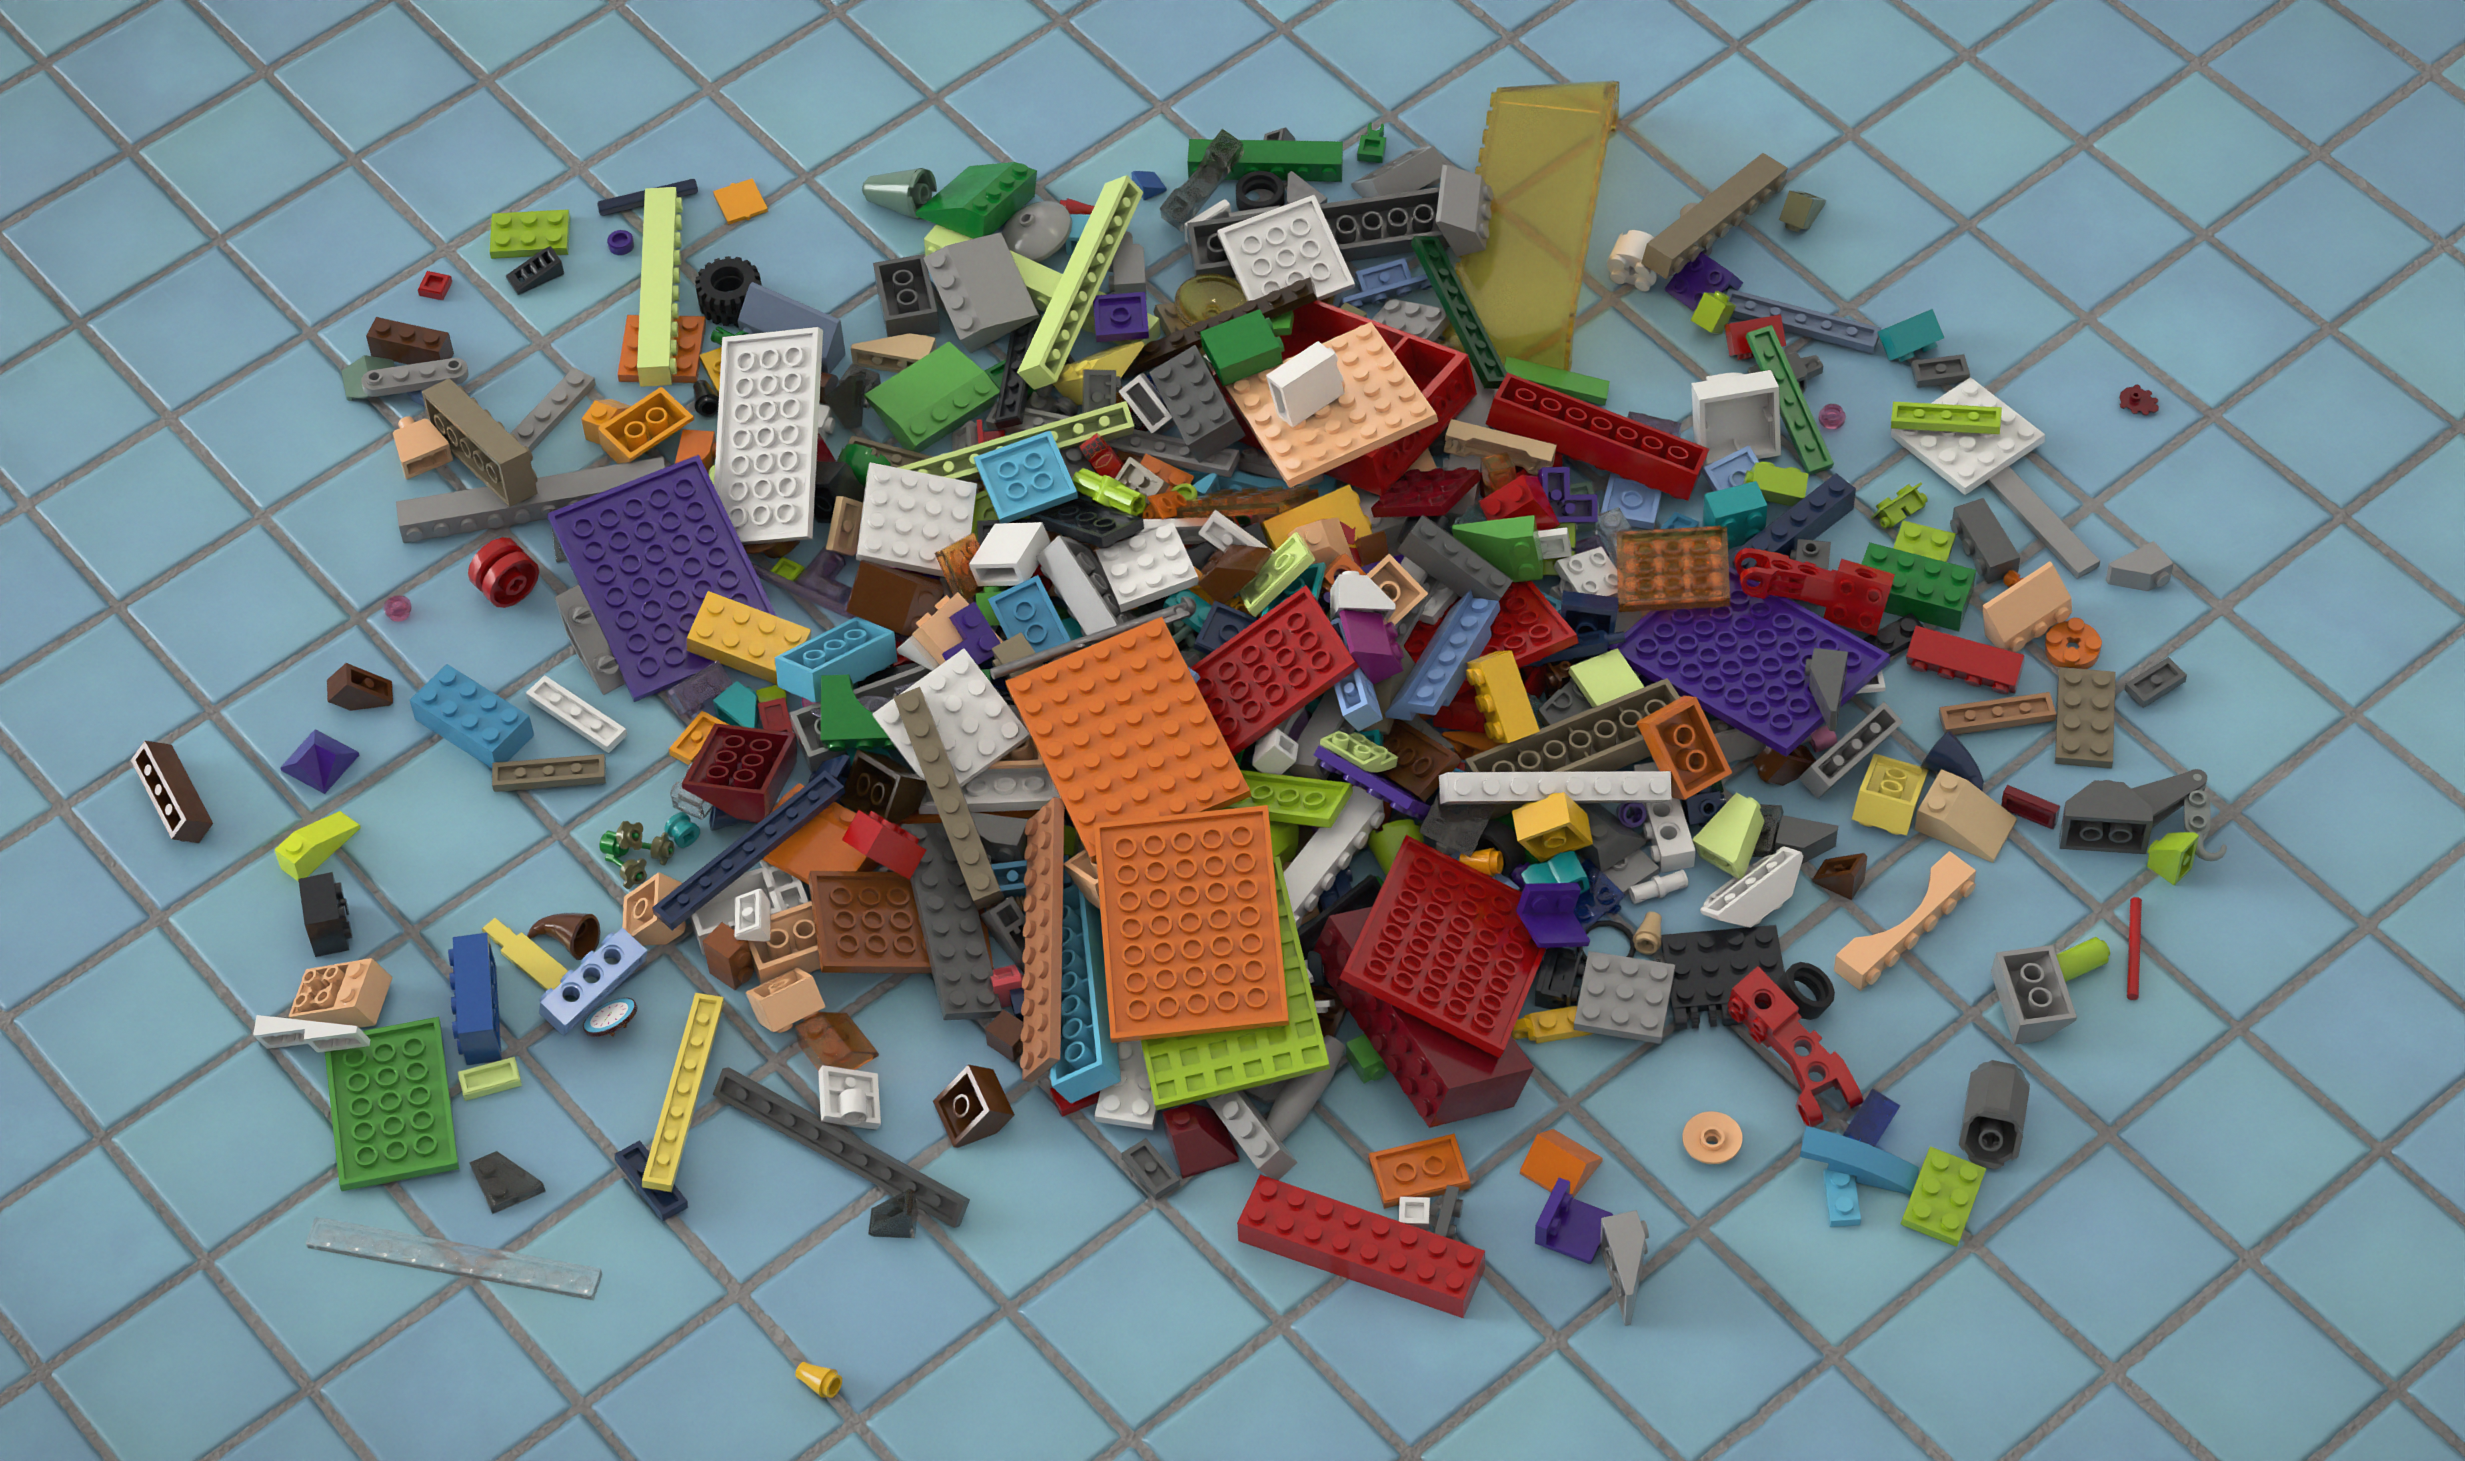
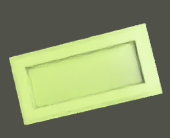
M515 1057L458 1072L465 1101L522 1086Z

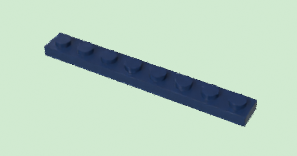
M826 770L654 905L652 907L654 915L673 931L845 794L844 786Z

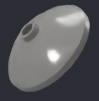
M1053 201L1036 202L1017 211L1004 226L1002 234L1009 250L1032 261L1040 262L1057 252L1066 242L1072 229V218L1068 210L1060 203Z

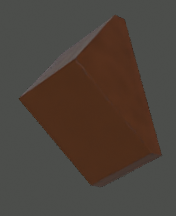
M1859 853L1825 859L1812 881L1823 888L1852 900L1865 880L1867 855Z

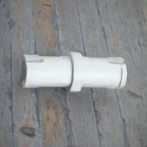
M1683 869L1663 877L1659 875L1654 876L1650 881L1629 887L1631 901L1633 904H1637L1650 898H1663L1669 892L1688 887V878Z

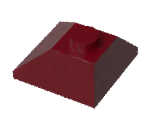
M1187 1104L1163 1112L1164 1131L1182 1179L1239 1162V1157L1228 1129L1212 1108Z

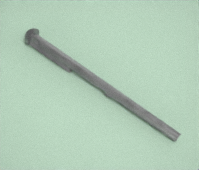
M1181 597L1180 604L991 668V676L993 679H997L1054 658L1084 649L1085 646L1099 643L1159 617L1163 618L1166 625L1189 618L1196 611V603L1190 597Z

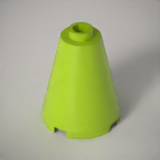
M1411 819L1398 820L1382 825L1383 831L1377 834L1375 829L1369 833L1368 846L1385 876H1387L1406 835L1424 843L1421 822L1418 821V824L1415 825Z

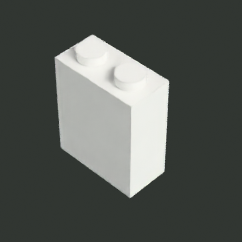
M1318 341L1266 375L1276 413L1291 427H1295L1345 394L1342 385L1343 376L1337 366L1338 357L1333 349L1326 348Z
M1144 373L1139 374L1119 390V393L1151 434L1172 419L1162 396Z
M1043 522L994 524L969 563L977 585L1013 586L1030 579L1040 563L1036 556L1051 543Z

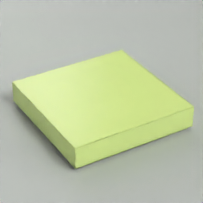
M1618 648L1573 665L1568 672L1593 708L1644 688Z

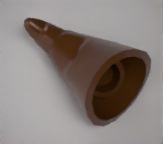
M553 914L541 918L534 923L527 937L532 939L538 935L550 936L559 941L576 960H582L590 951H596L600 940V924L597 917L593 914Z

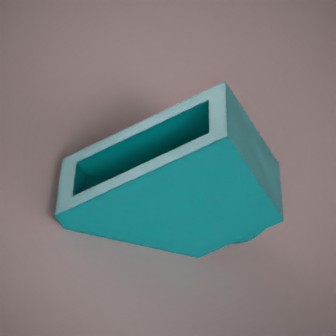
M736 681L713 699L715 715L718 719L729 725L758 729V696L751 687H745L739 681Z

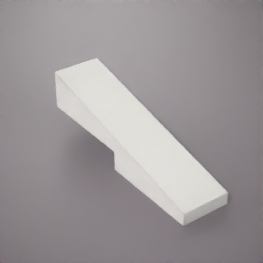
M256 1016L253 1036L267 1049L309 1044L318 1053L370 1046V1039L358 1026Z

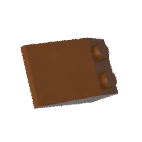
M861 560L845 611L899 634L911 637L919 628L916 622L927 612L932 616L938 610L935 605L941 600L944 589L941 581L938 579Z

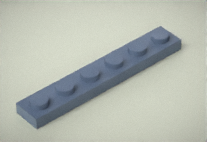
M1728 289L1726 294L1730 297L1729 302L1736 305L1731 315L1733 318L1746 321L1781 314L1784 331L1872 354L1879 340L1877 332L1881 330L1880 327L1733 289Z

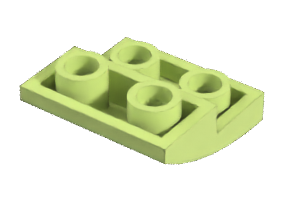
M1337 731L1320 739L1322 746L1365 771L1382 772L1392 769L1397 765V756L1387 751L1386 748L1366 739L1362 734L1354 732L1348 735Z

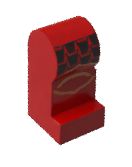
M1098 433L1080 445L1081 451L1100 476L1107 475L1115 479L1124 464Z

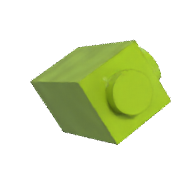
M1756 462L1750 471H1746L1743 484L1757 481L1765 501L1793 507L1805 498L1808 473H1803L1794 467L1780 468L1775 467L1770 462Z

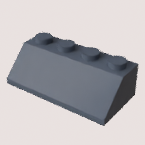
M754 282L749 285L738 318L739 330L749 334L819 327L823 330L821 371L830 374L846 355L841 320Z

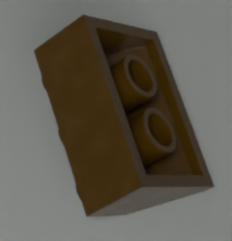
M857 749L844 787L845 794L841 796L840 803L856 813L860 810L869 815L873 811L887 821L898 824L920 808L922 799L926 794L927 782L916 773L884 754Z

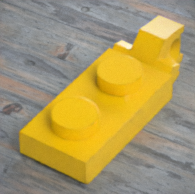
M1577 1006L1524 1015V1018L1517 1019L1511 1035L1514 1040L1528 1038L1529 1041H1536V1044L1592 1035L1594 1033L1574 1030Z

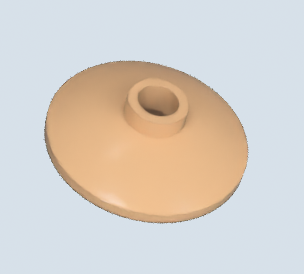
M1708 1111L1695 1115L1686 1123L1682 1140L1686 1151L1694 1159L1706 1164H1721L1731 1160L1739 1152L1742 1145V1132L1737 1122L1730 1116L1720 1112ZM1709 1141H1714V1142H1716L1717 1144H1713V1145H1712V1144H1708L1707 1142H1709Z

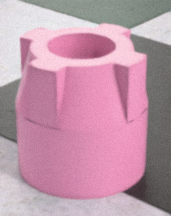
M1824 725L1817 728L1811 734V741L1809 743L1814 752L1817 753L1834 746L1837 743V737L1834 731H1829L1828 726Z

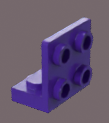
M1700 252L1694 261H1689L1679 273H1675L1664 290L1695 312L1705 292L1715 293V291H1720L1723 293L1729 286L1738 291L1743 282L1732 272Z
M1577 882L1525 884L1516 912L1537 947L1589 946L1590 939L1573 913L1581 892Z
M1559 1177L1535 1225V1244L1591 1264L1600 1247L1601 1218L1612 1216L1613 1214L1574 1199L1573 1195L1570 1194V1181Z

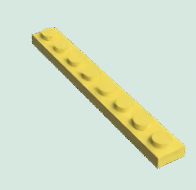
M695 993L642 1178L643 1188L672 1192L724 1006V997Z

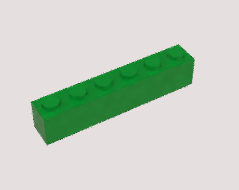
M1189 139L1188 179L1240 180V178L1248 173L1267 171L1274 173L1281 181H1288V173L1292 171L1304 181L1342 182L1343 141Z

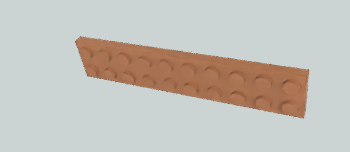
M1053 797L1045 806H1042L1032 818L1028 819L1025 826L1027 847L1024 857L1027 860V871L1024 876L1026 898L1023 909L1026 911V923L1023 927L1025 949L1022 955V961L1025 963V974L1022 979L1024 1001L1021 1007L1024 1023L1021 1031L1023 1054L1020 1060V1067L1023 1069L1022 1080L1034 1082L1060 1060L1064 803L1062 799Z

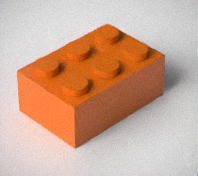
M1682 696L1636 722L1659 771H1671L1672 798L1685 800L1732 774L1697 697Z

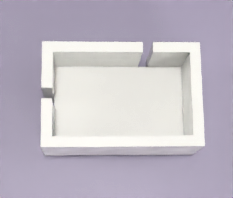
M766 866L745 872L690 916L702 955H705L703 940L721 922L735 930V897L762 888L770 901V915L782 911Z

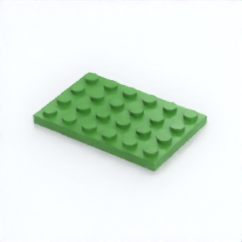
M439 1017L364 1030V1034L370 1039V1046L325 1052L341 1191L459 1169L442 1028Z

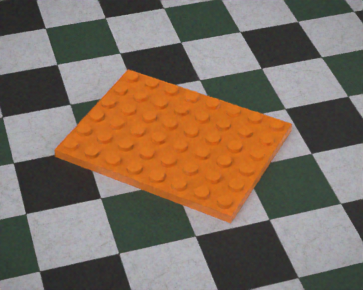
M1162 617L1005 681L1007 689L1059 797L1064 803V807L1091 863L1096 862L1094 823L1215 811L1251 797L1250 789Z
M1268 805L1094 823L1111 1043L1289 1025Z

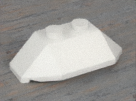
M1783 846L1775 854L1765 856L1749 865L1745 876L1741 880L1733 877L1708 896L1700 909L1701 913L1720 921L1749 928L1759 924L1765 916L1773 910L1780 908L1793 895L1803 860L1802 852Z

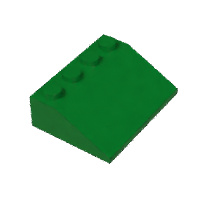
M1017 162L969 166L918 209L916 216L972 239L992 235L1035 197L1037 170Z

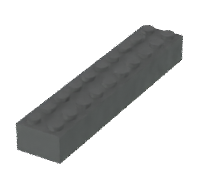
M1440 187L1319 204L1345 262L1415 252L1411 246L1414 236H1437L1443 248L1450 247L1436 224ZM1265 212L1187 223V238L1195 283L1236 277L1217 235V231Z

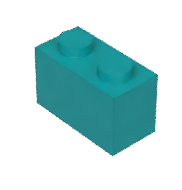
M1933 309L1877 332L1889 361L1896 358L1900 362L1915 356L1913 351L1921 348L1924 353L1938 347L1936 341L1944 339Z

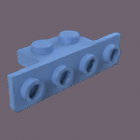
M1402 258L1356 271L1355 278L1361 293L1341 298L1338 307L1340 308L1346 302L1359 309L1368 302L1379 304L1386 301L1389 296L1397 294V297H1403L1412 293L1414 289L1428 290L1433 287L1426 274L1412 278L1406 259Z

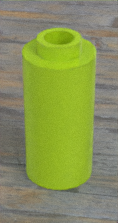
M2093 937L2056 954L2065 982L2107 964L2109 961L2108 956H2110V949L2104 940Z

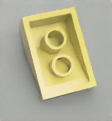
M1139 341L1110 347L1071 364H1066L1063 366L1057 382L1053 383V385L1062 396L1068 397L1077 406L1083 405L1084 369L1116 370V376H1120L1121 379L1145 344Z
M1874 753L1858 793L1852 820L1858 821L1861 825L1867 827L1875 826L1885 829L1891 834L1907 836L1928 769Z

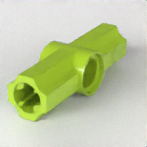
M1082 468L1080 471L1075 472L1072 478L1076 491L1091 497L1092 500L1105 507L1116 508L1121 512L1134 516L1143 513L1146 508L1145 495L1126 487L1125 484L1107 475L1100 476L1095 472Z

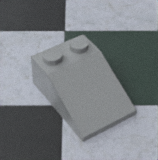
M1637 1210L1601 1218L1600 1251L1625 1326L1631 1325L1643 1269L1644 1254L1648 1253L1645 1240L1649 1238L1647 1224L1645 1220L1640 1221Z

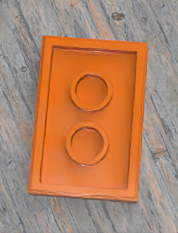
M1455 1133L1368 1153L1369 1163L1384 1209L1400 1205V1197L1431 1198L1444 1195L1447 1185L1459 1187V1191L1471 1188V1182Z

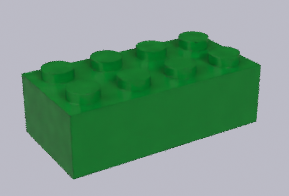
M1869 542L1862 565L1895 574L1884 609L1885 613L1901 617L1912 613L1920 622L1960 631L1974 590L1975 569Z

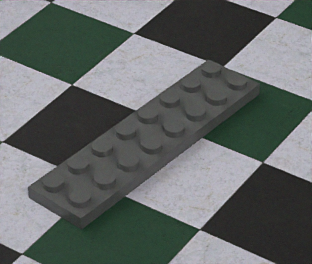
M943 823L901 824L900 827L920 839L918 844L926 849L910 880L943 1020L996 1018L1002 1009L999 996L994 994L990 978V976H993L978 910Z

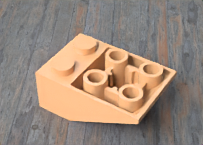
M372 958L306 969L294 999L289 1018L352 1025L359 1028L374 1026L377 1023L393 977Z

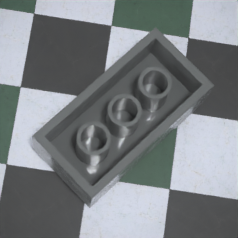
M1196 345L1149 372L1185 443L1199 463L1246 436L1208 363Z

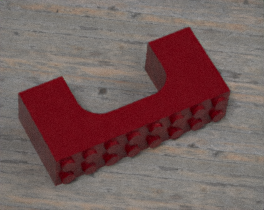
M1372 907L1329 916L1313 950L1322 957L1324 975L1427 1126L1431 1128L1514 1107L1534 1070L1533 1065L1514 1038L1510 1036L1502 1056L1498 1058L1339 979Z

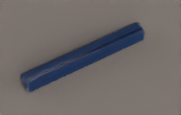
M695 179L655 187H676L677 197L698 193ZM645 190L598 201V211L601 216L642 207L644 206Z

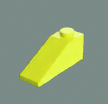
M338 811L294 831L274 849L280 868L297 881L300 878L308 877L361 828L360 825L343 812Z

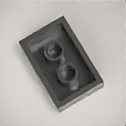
M925 254L873 263L875 282L887 337L909 333L928 335L940 332L928 268L924 261Z

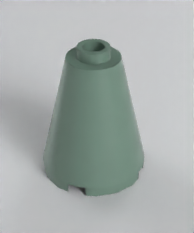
M924 168L869 176L862 186V193L867 201L917 220L922 218L916 216V211L932 198V192H937L936 180L932 171Z

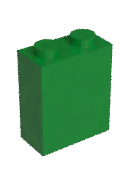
M1260 309L1200 332L1203 350L1223 386L1283 364L1281 352L1285 350L1282 340L1279 336H1274V328L1270 318L1265 319Z

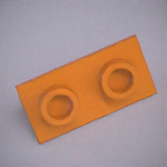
M1176 490L1148 496L1147 499L1151 504L1145 508L1143 518H1162L1163 520L1190 514L1192 511L1187 506L1186 499Z

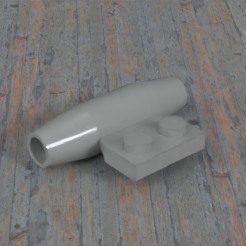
M1326 1035L1323 1038L1330 1069L1243 1090L1247 1096L1264 1104L1273 1103L1266 1121L1282 1142L1306 1118L1330 1083L1340 1062L1345 1046L1330 1035Z

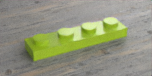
M1893 401L1891 428L2000 434L2002 407Z

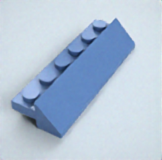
M1470 590L1450 608L1385 712L1386 718L1412 721L1416 713L1436 715L1442 705H1450L1466 679L1465 671L1468 669L1466 662L1477 659L1492 636L1490 626L1500 611L1499 601L1473 598L1472 591Z

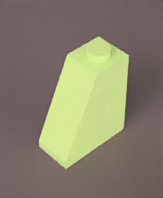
M1736 792L1692 839L1699 857L1741 880L1746 874L1765 822L1760 812V804L1752 797L1746 798Z

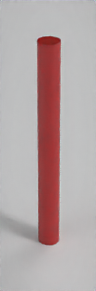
M2139 897L2130 899L2127 998L2129 1000H2137L2139 998L2142 899Z

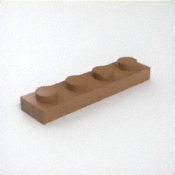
M2050 692L1939 707V717L1944 735L1949 731L1957 735L2051 722L2056 719V711Z

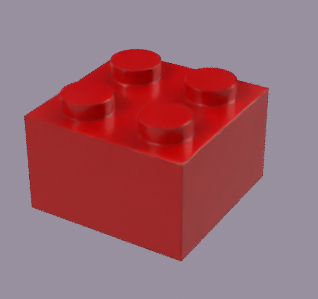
M858 810L842 838V841L865 856L909 880L926 852V849L918 844L920 840L918 837L895 823L887 821L873 811L867 815Z

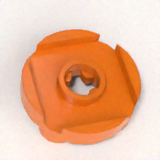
M2073 617L2069 621H2063L2054 625L2047 632L2045 654L2048 660L2058 668L2088 669L2098 660L2102 640L2094 628L2085 624L2082 619ZM2068 643L2078 644V649L2075 647L2068 648Z

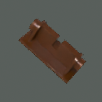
M1563 661L1556 666H1552L1550 662L1546 663L1544 678L1547 690L1544 693L1547 701L1569 682L1571 676L1568 672L1573 665L1568 661Z

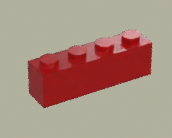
M1915 626L1906 655L1907 664L1911 665L1910 667L1916 671L1927 672V670L1938 672L1937 675L1945 679L1953 680L1954 677L1964 679L1966 684L1974 687H1981V684L1992 687L1993 691L2000 694L2016 693L2025 663V656L2023 654L1920 626Z

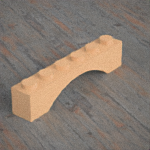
M1952 852L1946 853L1931 867L1927 894L1916 911L1901 924L1885 932L1855 937L1836 954L1834 972L1859 991L1868 984H1874L1887 966L1892 967L1895 965L1902 952L1906 949H1912L1925 931L1930 932L1936 926L1941 916L1950 914L1963 896L1966 898L1973 892L1976 886L1974 883L1976 870Z

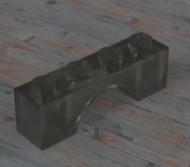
M1221 129L1207 147L1201 163L1192 176L1181 187L1175 188L1160 207L1161 218L1183 232L1184 223L1195 217L1243 156V143L1224 129Z

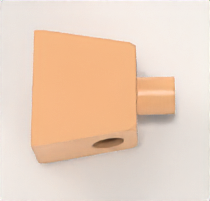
M407 416L399 421L400 429L395 430L393 436L406 480L453 461L448 441L429 419L424 418L415 422L412 417Z

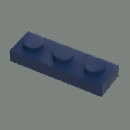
M639 1140L615 1153V1161L663 1222L687 1209L688 1201L675 1184L673 1185L672 1192L642 1187V1178L650 1153Z

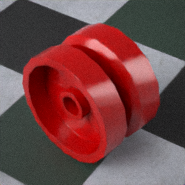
M501 537L487 543L475 554L469 565L468 577L470 582L493 605L506 608L517 604L533 590L538 581L539 567L511 538Z

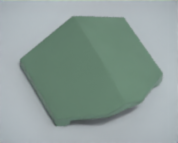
M364 355L343 369L341 372L347 400L352 401V398L366 399L372 397L363 391L361 382L363 375L371 370L395 367L394 361Z

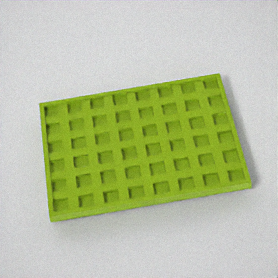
M1274 857L1273 862L1289 1025L1140 1040L1156 1110L1330 1069L1280 857Z

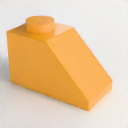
M613 399L595 400L581 419L585 439L601 445L598 428L631 406Z

